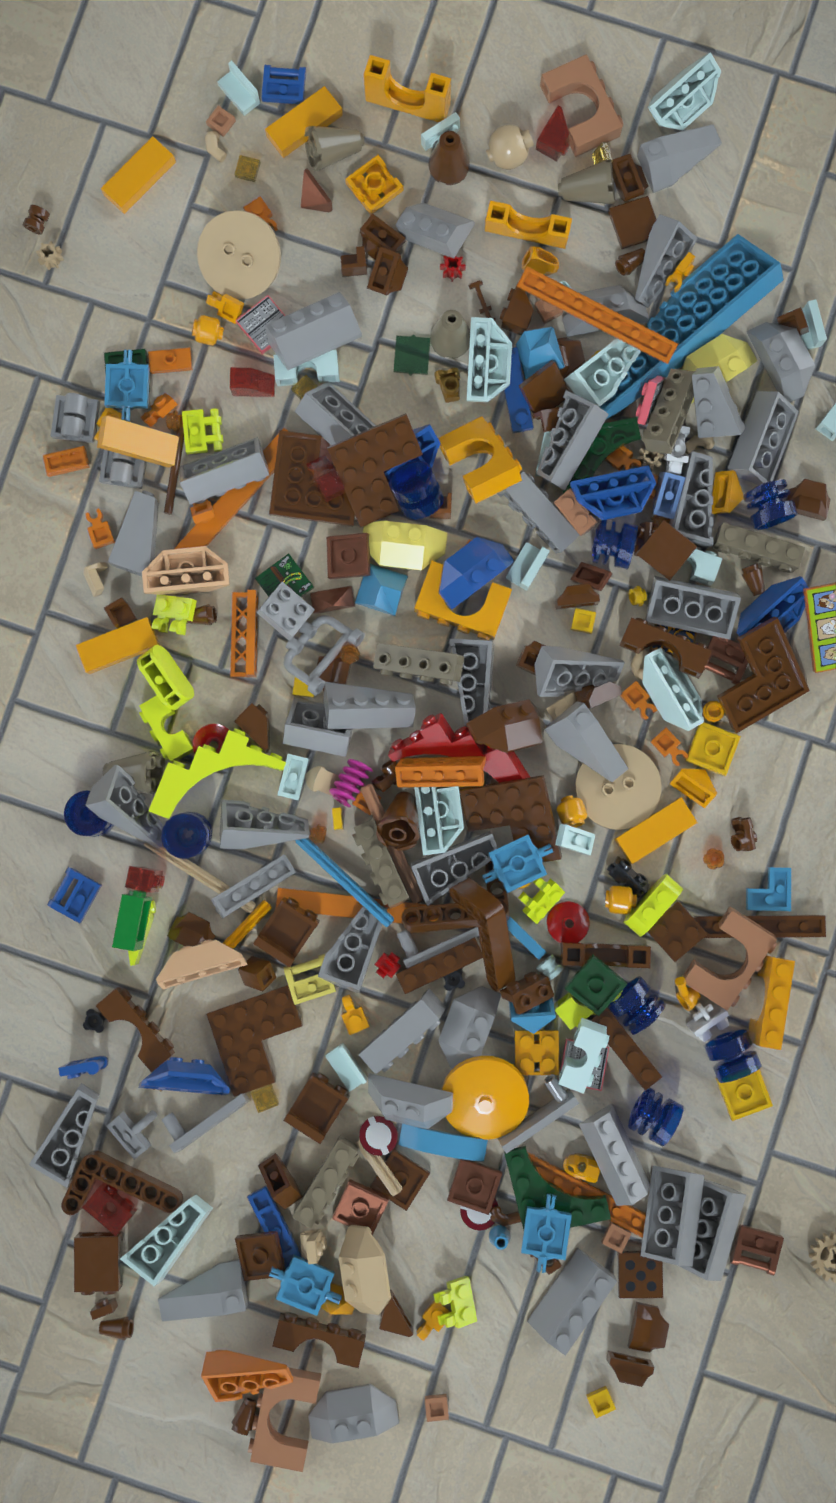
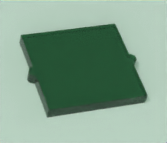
M396 335L393 372L408 373L410 376L412 374L428 375L430 338L416 337L415 335Z

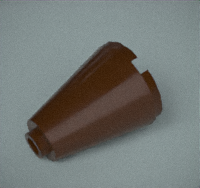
M446 131L440 136L430 155L428 165L430 174L435 181H440L450 186L464 180L470 167L469 157L460 136L454 131Z
M405 791L397 793L379 821L376 835L384 846L388 847L390 845L395 847V850L401 851L413 848L417 844L420 837L416 798L413 794Z

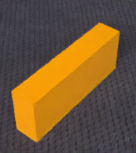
M324 86L265 128L266 137L280 155L285 158L308 141V136H305L306 127H328L343 116L342 107Z
M152 136L101 187L103 195L125 214L176 163L174 155Z
M105 416L101 420L97 448L169 468L175 465L179 437L111 416Z
M148 617L77 644L76 648L85 672L88 674L95 673L143 654L154 645H160L154 629H151L152 623Z
M682 797L614 839L629 863L633 864L698 822Z

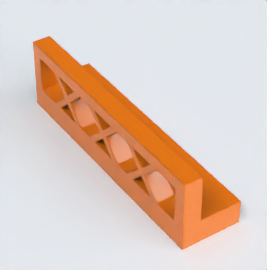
M256 590L232 592L231 677H257L258 614L256 612L258 611V592ZM237 598H247V608L243 612L237 607ZM244 616L247 619V628L241 632L237 628V621ZM243 637L246 640V650L241 654L236 649V643ZM243 658L246 661V672H236V663Z
M486 756L402 758L395 766L397 787L483 786V768L486 764Z

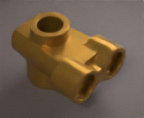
M451 368L446 371H436L434 373L435 381L440 385L445 402L459 401V369Z

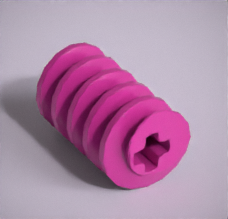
M354 759L347 761L350 767H343L345 774L340 773L338 775L341 781H335L334 786L336 788H330L329 790L335 800L348 808H351V805L347 801L356 800L352 793H360L356 786L365 785L361 778L369 779L365 772H373L370 767Z

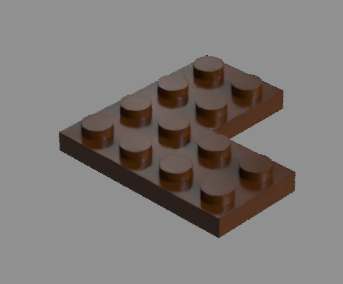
M406 413L326 447L360 528L399 511L384 471L423 455Z
M279 430L269 516L353 527L355 514L341 481L317 478L322 436Z
M772 617L737 638L753 675L717 695L735 733L744 730L810 691L777 617Z
M544 775L459 790L468 832L510 826L513 841L529 835L537 849L548 844L551 845V848L545 851L553 849V853L542 857V862L561 860L560 846L555 845L557 831Z
M288 985L206 1014L234 1097L276 1082L262 1040L303 1026Z

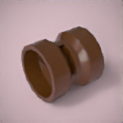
M32 204L28 210L29 216L24 219L22 225L32 233L42 235L45 229L44 223L48 221L50 213L44 208Z

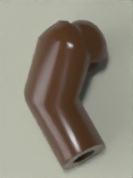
M499 1206L493 1207L490 1210L491 1220L499 1225L509 1226L521 1222L519 1211L504 1214Z

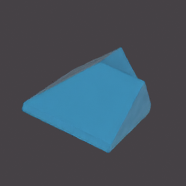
M553 327L524 331L516 343L525 379H528L551 360L556 363L559 370L565 367Z
M370 564V576H363L355 604L395 616L408 576Z
M553 997L522 1014H517L513 1002L508 1001L510 1020L533 1034L556 1018Z

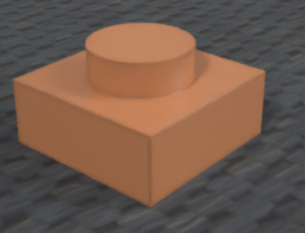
M219 105L206 120L207 126L217 131L222 137L226 135L236 122L235 117Z
M539 300L534 305L544 324L563 314V310L543 300Z
M610 1222L601 1242L622 1254L631 1236V1232Z
M447 1394L425 1396L427 1422L449 1420Z

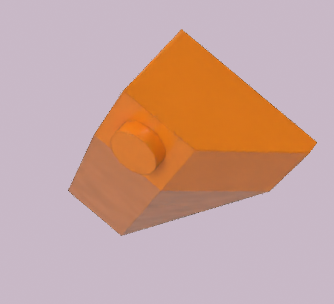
M229 1350L206 1352L201 1377L215 1402L236 1401L242 1399L243 1394L250 1392L252 1395L259 1393L261 1388L273 1389L293 1382V1376L287 1365Z

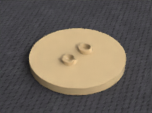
M235 210L217 215L205 226L198 241L197 258L203 277L215 291L221 295L228 294L235 299H249L266 291L276 279L280 269L281 250L278 239L267 222L253 213Z
M613 744L627 765L628 770L616 780L610 782L582 763L576 775L575 794L576 798H580L583 801L588 814L587 817L591 821L604 828L623 830L636 826L650 817L655 811L661 796V778L654 762L644 752L633 746Z

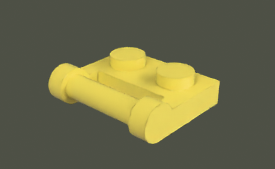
M325 954L319 955L317 959L290 966V968L287 966L283 967L294 1005L336 992L335 985L319 978L318 974L298 981L294 980L293 975L322 966Z

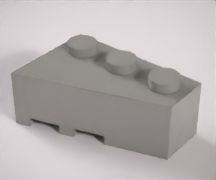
M719 366L697 368L692 374L698 438L741 435L746 426L738 414V408L730 396V390Z

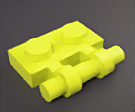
M203 409L182 411L187 455L207 453V444H213L215 452L222 451L224 440L220 431L222 421L218 409H210V417H204ZM210 425L212 426V435L206 436L205 426Z

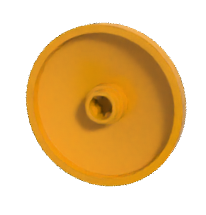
M476 1056L460 1062L449 1072L442 1086L443 1091L453 1093V1110L446 1116V1119L457 1131L468 1137L488 1140L505 1136L521 1124L528 1111L529 1091L524 1076L513 1064L498 1057Z

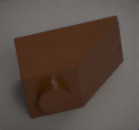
M251 703L234 722L265 752H268L270 750V722L266 717L268 712L260 704L255 706Z
M273 1154L258 1165L272 1199L283 1209H287L303 1197L295 1179L278 1154Z

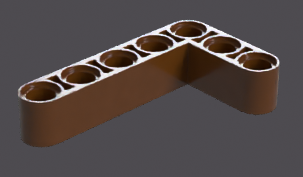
M492 861L485 865L486 873L493 869ZM497 878L487 883V891L502 903L506 913V920L508 921L510 916L508 893H506L503 884ZM496 888H500L503 890L502 893L498 895L493 894L492 891ZM456 903L410 907L405 909L401 916L405 929L410 933L478 927L477 920ZM453 913L461 914L458 919H451L450 917ZM432 915L439 916L438 920L434 922L429 921V918ZM411 917L418 918L415 923L407 922Z
M467 878L451 887L449 892L453 901L477 920L486 978L490 987L498 992L506 987L508 983L516 980L505 909L496 897L471 878Z
M93 1150L82 1159L62 1200L61 1208L67 1215L78 1213L86 1204L97 1179L167 1213H173L179 1208L183 1202V1194L179 1189L101 1151ZM90 1157L97 1160V1167H92L89 1164ZM114 1167L117 1170V1176H111L108 1168ZM128 1177H134L137 1180V1186H131L128 1183ZM79 1178H85L88 1186L82 1187L79 1183ZM147 1187H154L157 1190V1195H150ZM167 1197H175L177 1200V1204L170 1205L167 1201ZM69 1199H76L78 1207L71 1206Z

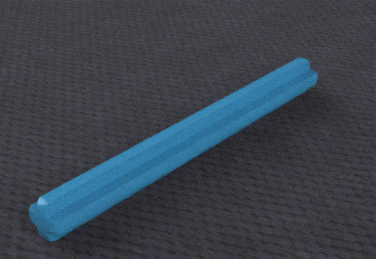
M309 838L295 840L296 844L385 927L392 924L394 921L393 916Z

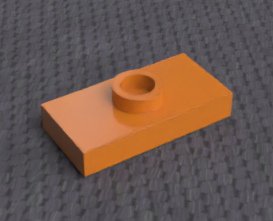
M190 347L148 351L151 374L193 370Z
M85 446L43 455L48 477L90 468Z

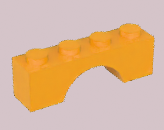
M490 200L485 220V232L566 249L572 218L555 214L544 218L528 217L515 211L509 204Z

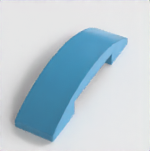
M402 1124L398 1145L445 1157L484 1161L488 1140Z

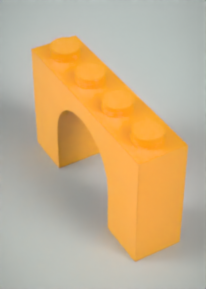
M373 55L369 56L364 71L365 100L367 102L435 122H441L447 117L451 100V78L431 73L425 90H412L400 85L393 79L390 60Z
M483 416L438 438L441 443V452L450 466L474 454L486 453L492 455V458L485 465L462 476L467 492L476 504L522 481L520 475L522 467L519 461L513 459L509 447H504L501 436L495 434L491 422L487 423Z
M431 561L414 608V612L418 613L417 616L429 620V618L436 619L438 624L445 627L453 625L458 627L457 630L465 634L470 632L478 634L477 638L481 640H494L512 589L492 582L485 603L478 612L469 616L457 615L446 606L444 599L438 593L443 564Z
M766 955L763 959L765 962L757 974L763 977L765 981L764 1004L759 1019L750 1018L747 1040L760 1047L781 1050L795 961Z

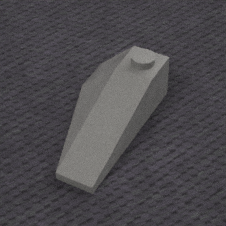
M713 124L661 136L640 145L637 158L652 192L656 193L673 186L680 177L692 170L699 161L705 159L722 142Z
M659 214L652 226L635 300L646 308L652 304L663 290V283L674 273V269L688 252H691L698 239L680 221Z
M575 702L544 728L556 746L610 782H613L628 770L627 765L599 722L584 703Z
M114 765L91 788L86 806L105 821L157 849L161 848L166 832L165 827L156 814L148 811L149 809L144 803L146 798L142 793L138 794L133 786L135 782L132 777L119 765Z
M222 800L220 848L247 849L309 838L308 819L287 813L275 814L269 812V808H254L245 801Z
M364 906L340 935L333 947L327 952L318 974L319 978L356 993H360L382 927V923Z
M239 1259L219 1263L184 1285L161 1296L158 1302L162 1321L222 1316L246 1311L249 1301Z

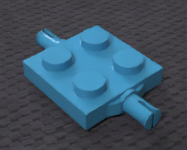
M126 349L124 350V362L106 364L104 405L106 408L121 409V420L130 422V410L148 409L149 365L133 363V351H127Z
M526 835L489 852L488 855L493 863V871L482 875L483 879H485L484 882L487 884L498 878L503 884L506 893H509L547 875L542 863V857L553 853V849L545 851L551 848V845L548 844L537 849L529 835Z
M547 1194L545 1207L527 1206L521 1253L530 1254L538 1258L536 1271L539 1273L541 1272V1265L542 1273H546L547 1260H566L572 1214L554 1209L556 1195L553 1194L552 1199L551 1194Z
M293 1255L289 1267L284 1272L272 1267L269 1276L281 1280L276 1300L315 1316L318 1315L321 1305L326 1299L339 1304L342 1295L330 1291V1284L335 1274L333 1270L318 1264H308V1260Z

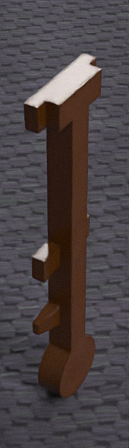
M479 280L468 285L469 289L475 288L482 309H479L480 314L485 313L486 318H491L489 313L492 310L491 305H486L479 287L483 285V282Z

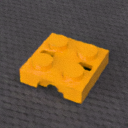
M376 155L345 178L346 185L370 215L404 191V186L397 177L394 178L390 174L385 162L379 155ZM380 193L384 194V197L382 199L379 196Z
M514 1030V1066L521 1074L559 1075V1031L538 1030L533 1034L528 1030ZM534 1034H539V1041H534ZM534 1062H539V1070H534Z

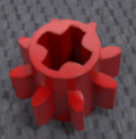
M444 256V263L440 264V270H445L443 278L448 277L451 279V282L457 277L462 279L461 271H466V265L461 264L463 257L455 256L451 258Z
M384 952L374 964L378 967L376 973L383 979L386 975L392 978L401 967L397 963L400 958L393 952L390 955Z

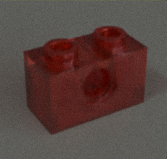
M129 866L125 888L149 893L159 892V888H163L165 876H162L163 871L142 866Z
M104 1182L82 1207L115 1236L137 1211L131 1200L122 1198L115 1187ZM107 1203H113L116 1207V1211H109L107 1209Z

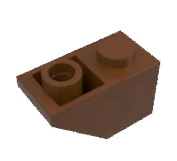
M516 285L515 289L511 288L507 298L510 301L507 308L503 307L499 319L502 320L501 328L522 336L529 327L534 310L526 292Z

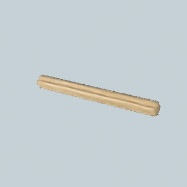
M146 842L144 843L145 847L218 894L230 888V886L162 843L161 848L157 849ZM250 901L240 908L251 913L255 909L256 903Z

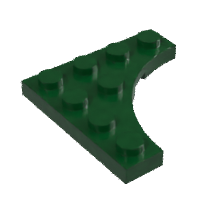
M637 417L603 423L570 482L593 477L598 467L611 453L628 443L641 440ZM570 482L566 489L563 490V494L571 488Z
M526 1146L514 1148L507 1154L504 1151L523 1231L527 1206L545 1207L547 1194H551V1199L552 1194L556 1195L554 1209L572 1214L570 1228L611 1219L606 1195L574 1196L565 1193L562 1189L547 1182L539 1174L528 1154Z

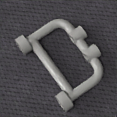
M325 615L317 617L311 624L305 622L299 629L302 635L298 640L293 637L287 642L286 648L289 650L284 656L285 669L308 685V691L315 696L325 686V681L319 678L343 647L349 643L356 648L365 637V633L359 629L351 630L335 618ZM322 624H328L343 635L312 673L307 675L292 664V659L295 655L301 653L305 643L315 636L317 629Z

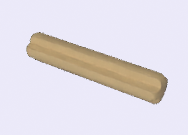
M359 1139L356 1143L357 1147L392 1196L397 1195L402 1190L398 1180L381 1156L368 1153L362 1147Z

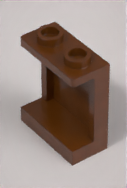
M284 897L253 944L290 968L320 920L317 919L318 916L309 909L305 911L299 907L300 904L293 898L289 897L287 899Z
M313 1072L283 1121L321 1144L350 1096L347 1094L348 1090L337 1084L335 1087L328 1082L330 1079L320 1072L318 1074Z
M123 1231L79 1232L74 1237V1292H81V1295H92L95 1292L112 1295L121 1289L123 1281H120V1243L123 1241Z

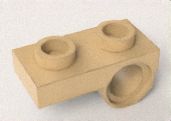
M322 1229L308 1230L300 1233L302 1257L308 1259V1264H317L320 1257L323 1256L324 1250L327 1249L326 1236H323Z

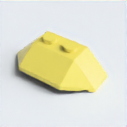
M721 334L686 356L682 370L696 371L697 368L719 366L727 382L758 360L747 342Z
M377 521L363 526V533L369 534L370 555L379 566L422 571L431 564V561H436L445 555L447 532L427 525L392 521Z

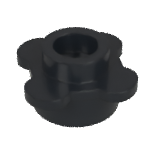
M461 968L443 976L445 980L444 988L447 991L457 987L461 989L465 986V981L462 980L463 970Z
M94 1009L87 1010L83 1028L101 1033L104 1030L103 1024L106 1018L102 1013L95 1012Z

